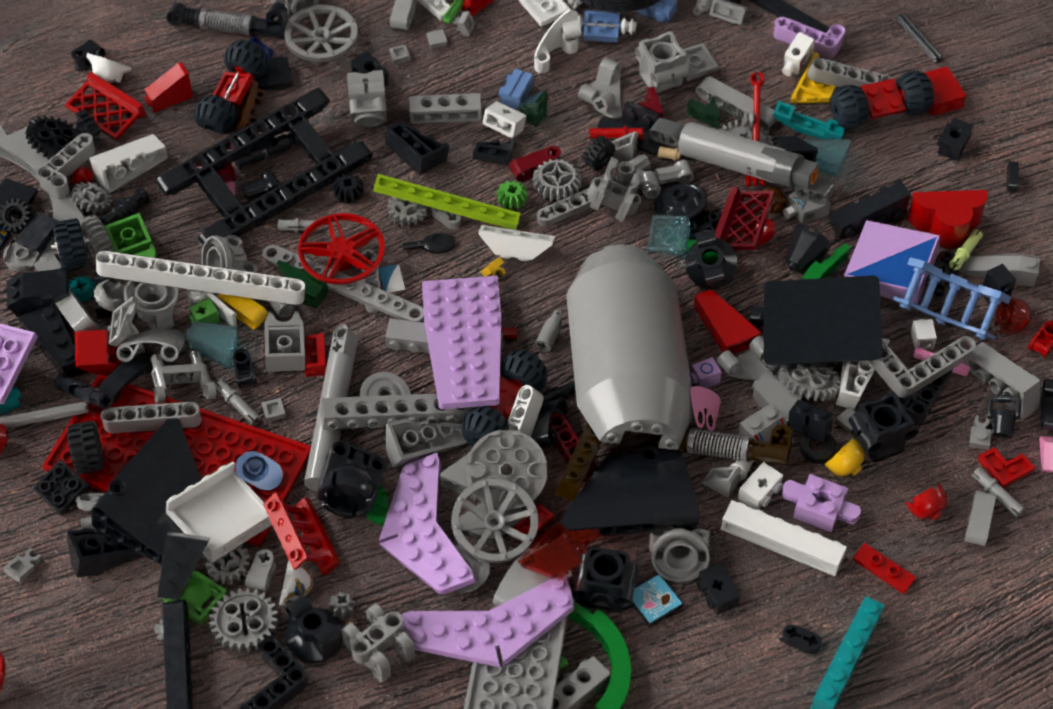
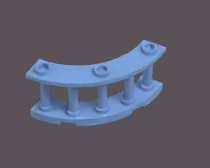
M912 257L909 258L907 264L914 268V275L904 299L894 296L893 300L900 303L899 307L909 311L913 309L935 318V323L946 326L947 323L975 333V337L986 341L987 338L995 340L996 336L987 331L997 306L1001 302L1009 304L1011 296L980 284L979 286L974 285L956 275H948L942 272V269L925 261ZM926 273L930 275V282L919 306L911 301L921 276ZM942 280L949 283L950 289L940 314H937L927 308L937 283ZM962 288L970 291L971 296L961 322L947 318L957 290ZM982 295L990 298L989 301L991 303L981 328L978 329L969 326L968 323L976 302Z

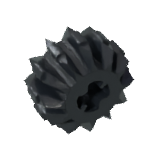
M351 173L348 176L343 174L342 177H337L336 182L333 184L335 197L338 198L339 202L344 201L346 204L348 201L354 203L355 199L360 200L361 195L364 193L362 179H359L358 175L352 176Z

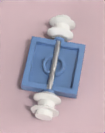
M585 10V21L583 22L581 16H578L581 29L584 28L583 40L618 42V31L620 28L623 35L626 32H630L632 36V32H636V22H633V18L630 22L624 18L622 24L619 23L620 12Z

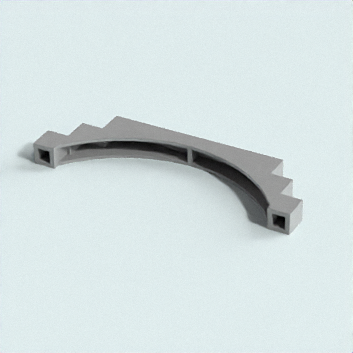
M0 125V157L21 166L39 181L37 170L50 160V157H43L42 152L36 153L37 149H31L32 144H27L28 139H25L27 127L9 134L8 130H4ZM72 192L64 199L55 198L48 193L53 205L54 219L63 221L77 218L80 222L85 218L82 215L83 210L80 209V205H75V201L71 199ZM55 236L47 244L39 261L34 263L36 272L64 269L60 263L58 250L51 248V245H55Z

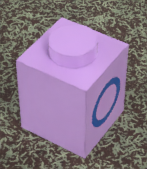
M713 357L692 365L690 373L691 382L693 385L696 384V386L704 388L720 383L721 370Z

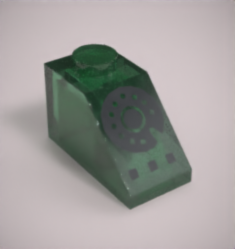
M542 91L529 95L525 101L520 103L518 110L520 113L527 115L525 122L538 127L547 117V92Z

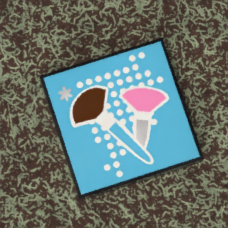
M657 574L635 587L631 605L650 628L683 608L684 603L665 579Z

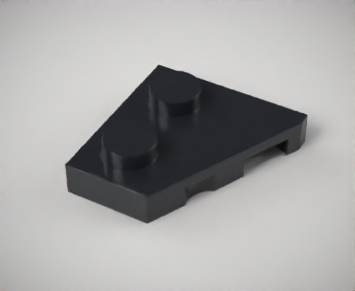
M510 138V142L500 143V140L477 142L473 152V159L508 165L516 144V138Z

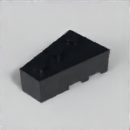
M401 121L387 128L385 145L420 175L448 160L449 144L445 142L441 144L434 140L435 137L430 135L429 137L420 134V130Z
M168 532L157 597L173 600L180 598L210 537Z

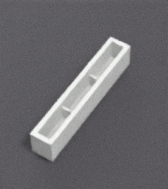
M732 500L722 519L721 530L833 576H836L845 555L846 546L840 542L832 541L818 533L804 530L801 526L792 525L781 518L767 515L761 510L752 509L741 502Z

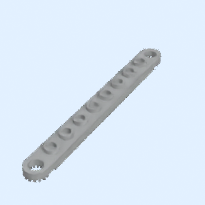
M269 245L263 250L264 260L268 264L277 267V262L280 260L305 271L300 263L298 254L277 245ZM272 251L277 252V254L274 257L267 256L270 254V252L272 253ZM305 258L308 265L315 272L323 275L326 266ZM330 268L329 272L327 273L326 277L329 276V274H330V272H331V270H332L331 268ZM338 272L333 278L346 279L351 277ZM358 281L343 285L327 283L329 290L368 305L399 320L421 323L424 320V309L421 306L365 282ZM417 311H418V313L420 312V316H419V317H417V318H412V317H410L411 314H413V313H415V312H417Z

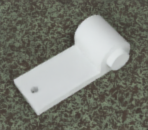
M187 289L190 306L210 298L218 310L219 316L234 329L237 327V313L228 308L211 292Z

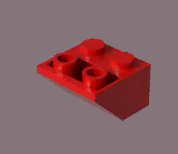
M92 330L75 332L77 368L95 375L109 376L121 365V360L118 359L116 354L119 345L116 347L109 345L110 331Z

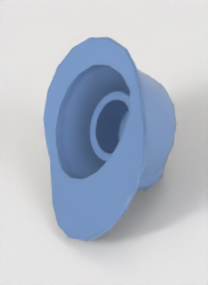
M246 452L237 460L236 472L238 476L259 489L272 490L282 481L283 472L280 465L259 452Z

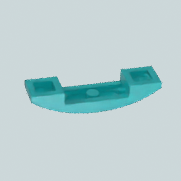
M778 101L773 116L784 125L816 138L831 140L842 138L845 128L840 127L837 121L829 118L826 123L795 112V106Z

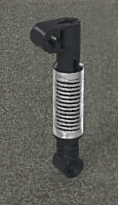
M280 2L272 4L266 14V19L257 18L253 14L234 13L233 11L228 12L227 10L222 11L206 7L191 9L182 3H175L167 13L166 19L173 26L190 24L203 30L210 29V31L216 30L253 37L254 35L285 39L284 31L288 22L286 6Z

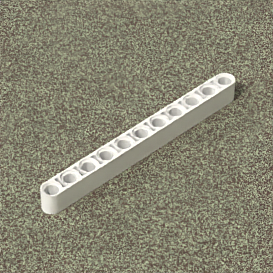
M101 251L96 255V272L103 277L294 305L301 304L304 301L305 283L299 279L110 251Z

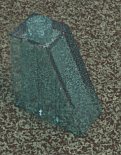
M804 139V141L818 148L815 163L820 165V172L837 177L849 154L851 140Z
M192 321L190 329H187L186 340H189L190 348L196 352H201L205 357L227 369L232 368L233 353L237 349L240 338L238 327Z

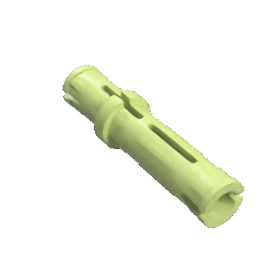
M978 229L973 230L962 247L956 250L954 258L949 262L951 269L956 264L954 270L957 271L964 262L968 261L970 253L983 237L981 231L976 235Z

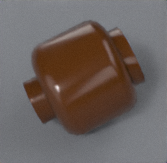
M778 187L764 189L763 191H775L776 194L769 214L781 213L787 204V198ZM768 197L762 198L760 202L763 203Z

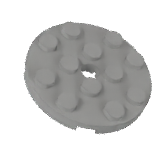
M497 430L482 437L471 449L466 463V478L469 486L485 479L510 481L525 490L534 501L546 483L547 462L540 446L528 435L515 430ZM509 465L512 468V474L508 476L503 475L501 467ZM490 488L494 509L499 510L509 491L501 488ZM483 489L474 493V496L486 505ZM515 495L506 511L518 510L526 507V505Z

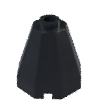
M798 224L793 231L786 263L788 264L787 267L794 272L804 271L815 261L827 254L830 249V241L817 230L814 232L809 231L811 227L808 225Z

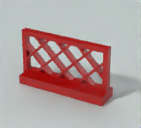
M90 72L86 76L88 80L64 105L75 114L84 109H94L95 114L89 116L94 117L101 131L117 141L139 117L141 119L144 118L146 111L141 103ZM89 87L94 90V94L85 95V91ZM106 97V102L97 103V98ZM94 99V104L85 105V100ZM76 101H82V106L73 107L72 105ZM118 105L119 110L110 112V106ZM107 107V112L98 114V108ZM123 114H132L129 119L123 120ZM120 115L119 121L111 122L110 116ZM107 117V123H98V118ZM120 125V129L116 133L111 131L112 126Z

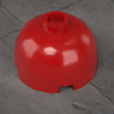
M941 483L936 485L938 489L935 490L934 487H931L912 499L914 503L910 504L909 501L905 503L913 516L923 520L931 518L933 521L943 515L941 511L946 507L947 495Z

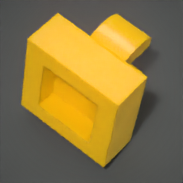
M498 257L481 270L480 273L484 277L489 274L490 276H497L496 272L503 276L506 272L499 266L504 261Z

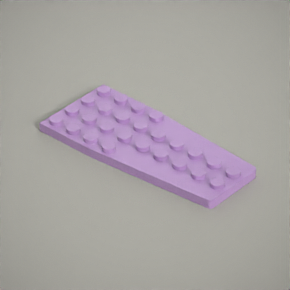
M498 276L422 281L424 324L439 408L453 409L498 405L500 402L502 327Z

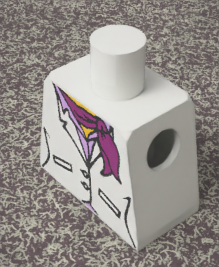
M801 32L797 34L784 55V67L782 69L784 75L791 76L792 73L800 75L808 66L814 54L813 38Z

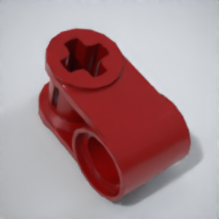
M1053 321L1044 323L1028 346V350L1040 353L1043 358H1046L1053 348Z

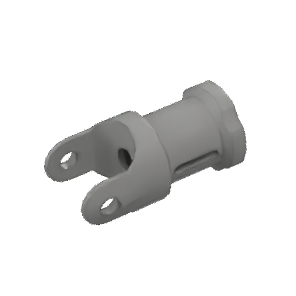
M697 0L693 13L699 15L701 12L710 10L712 0Z

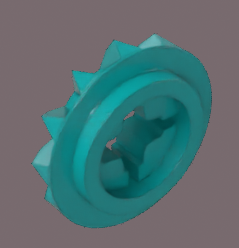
M83 275L81 278H77L75 276L73 281L69 280L68 287L80 302L87 301L94 296L95 281L91 277L86 278ZM78 285L84 288V292L78 288Z

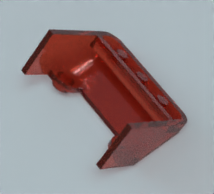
M558 522L542 532L517 561L524 569L551 579L557 578L561 580L569 574L568 571L584 562L580 555L588 550L586 546L602 535L599 534L598 529L569 531Z

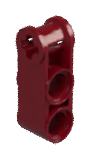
M549 146L512 160L509 168L518 182H524L527 179L533 178L534 170H536L538 165H544L543 161L549 162V159L555 160L556 158L561 160L559 158L561 150L557 146Z

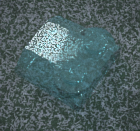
M652 215L653 219L646 251L671 253L674 256L683 255L687 250L690 235L689 218L687 216Z

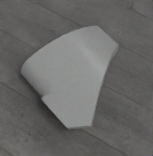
M155 329L141 332L121 342L116 354L119 360L128 362L134 357L140 343L161 344L162 358L165 361H174L182 349L186 336L179 330ZM122 348H129L131 353L125 354Z
M761 335L751 341L749 350L735 357L730 350H727L717 359V363L729 376L755 381L756 379L759 380L764 373L782 382V380L778 379L780 365H767L764 362V338Z

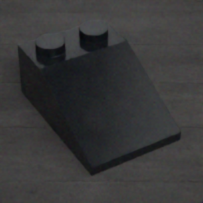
M66 268L22 273L7 281V307L17 317L49 306L69 295L68 270Z

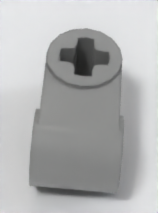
M263 549L257 552L251 569L246 576V587L267 592L276 569L274 556L270 550Z

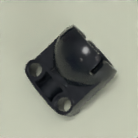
M341 441L335 442L326 455V463L317 492L319 501H322V505L327 511L337 516L354 518L356 514L359 517L367 515L374 508L381 478L387 467L386 461L354 445Z

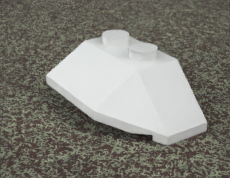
M482 225L478 233L495 255H500L502 258L515 257L520 261L533 260L551 247L555 240V236L486 225Z

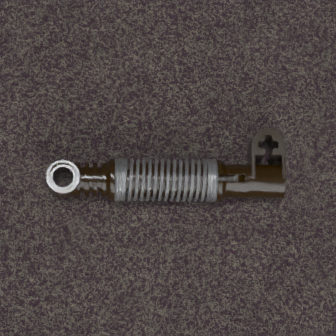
M785 424L776 425L772 430L770 441L762 442L748 436L741 437L740 435L734 436L733 434L727 435L726 433H716L715 431L709 432V430L702 431V429L688 428L679 447L684 452L697 454L698 452L699 455H704V453L706 456H711L712 454L713 457H718L719 455L720 458L722 456L727 459L730 457V460L737 458V461L740 459L743 462L755 460L787 465L792 448V430ZM650 434L653 447L666 449L658 448L662 435Z

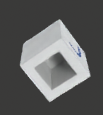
M932 319L913 321L911 336L914 349L917 347L925 350L934 349L937 336Z

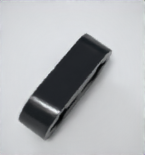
M1009 161L1006 173V190L1017 192L1019 162Z
M793 624L787 625L783 629L782 640L788 646L808 654H815L820 650L822 640L818 634ZM791 632L795 633V636H793V638H789V634H791ZM811 640L815 641L813 646H809Z

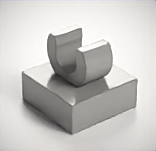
M469 11L463 12L461 17H455L453 24H458L456 31H461L463 36H470L475 23Z

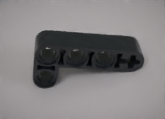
M953 369L921 388L915 397L911 395L906 398L899 397L916 426L923 424L949 383Z

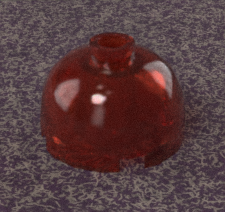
M1011 296L1009 304L1002 303V305H998L995 314V324L1000 326L998 332L1008 335L1023 332L1032 318L1029 306L1024 300Z

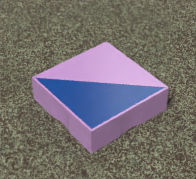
M866 220L844 277L877 276L879 278L880 296L893 300L894 296L904 299L914 275V268L907 264L909 258L912 257L934 265L939 252L940 236ZM926 273L921 276L911 301L919 305L926 287L928 276Z

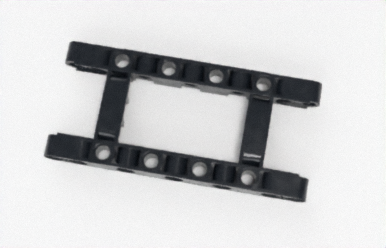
M318 87L165 172L157 178L156 184L165 196L175 195L195 183L198 184L223 217L220 221L204 229L205 231L200 234L198 240L203 245L206 239L211 236L217 235L224 238L234 235L239 237L335 182L337 177H342L343 174L346 175L365 164L372 158L373 153L362 141L355 142L336 154L330 150L308 122L309 118L324 111V108L330 103V99ZM284 131L291 132L297 140V144L301 145L307 153V157L311 158L315 165L247 205L242 206L215 170L240 159L250 150L263 146Z

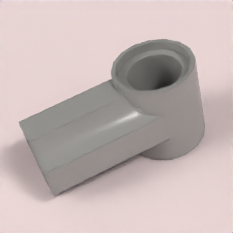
M643 154L629 162L620 163L618 165L617 182L624 186L630 185L636 170L646 171L651 167L648 157Z
M680 160L674 166L659 168L655 171L660 185L677 181L680 184L690 183L694 179L692 169L687 160Z

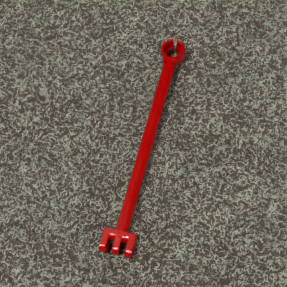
M755 72L750 76L751 84L754 86L753 140L760 142L761 89L765 83L763 73L758 72V81ZM746 175V187L751 186V181H753V186L757 187L758 180H760L761 186H765V180Z

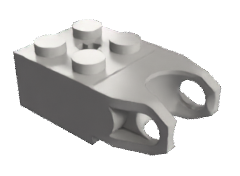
M294 311L292 319L287 322L276 320L272 312H268L264 322L266 372L305 371L304 326L299 311Z

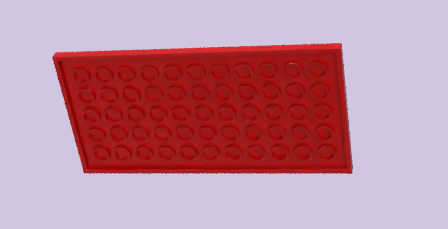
M99 374L92 386L98 388L108 376ZM129 384L121 391L122 396L110 407L156 404L154 392ZM165 396V403L181 402ZM87 403L89 412L74 415L68 425L94 421L97 425L104 457V468L100 471L79 476L91 488L106 493L109 483L112 482L157 430L108 433L104 429L101 419L103 409L97 405ZM199 408L202 418L201 423L197 427L183 428L201 479L206 475L213 474L221 466L228 465L231 462L235 463L234 471L236 472V463L242 454L250 451L259 452L280 465L283 472L282 481L272 490H262L246 481L244 482L264 503L276 491L279 492L285 503L309 458L311 446ZM68 425L42 465L43 471L49 472L60 459L75 471L68 444ZM273 525L246 542L261 547Z

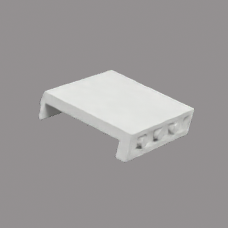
M234 462L221 466L218 471L211 475H206L200 482L188 486L185 491L171 496L166 502L167 515L185 534L210 537L203 554L211 563L272 525L263 506L264 502L234 471Z

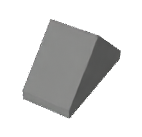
M636 131L612 141L616 149L613 152V158L625 162L634 159L638 141V133Z
M739 466L712 468L702 483L729 498L739 484L741 468Z

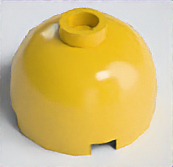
M852 439L840 451L834 454L833 458L829 459L825 465L837 476L846 477L850 474L855 476L863 469L860 466L865 456L863 448L855 439Z

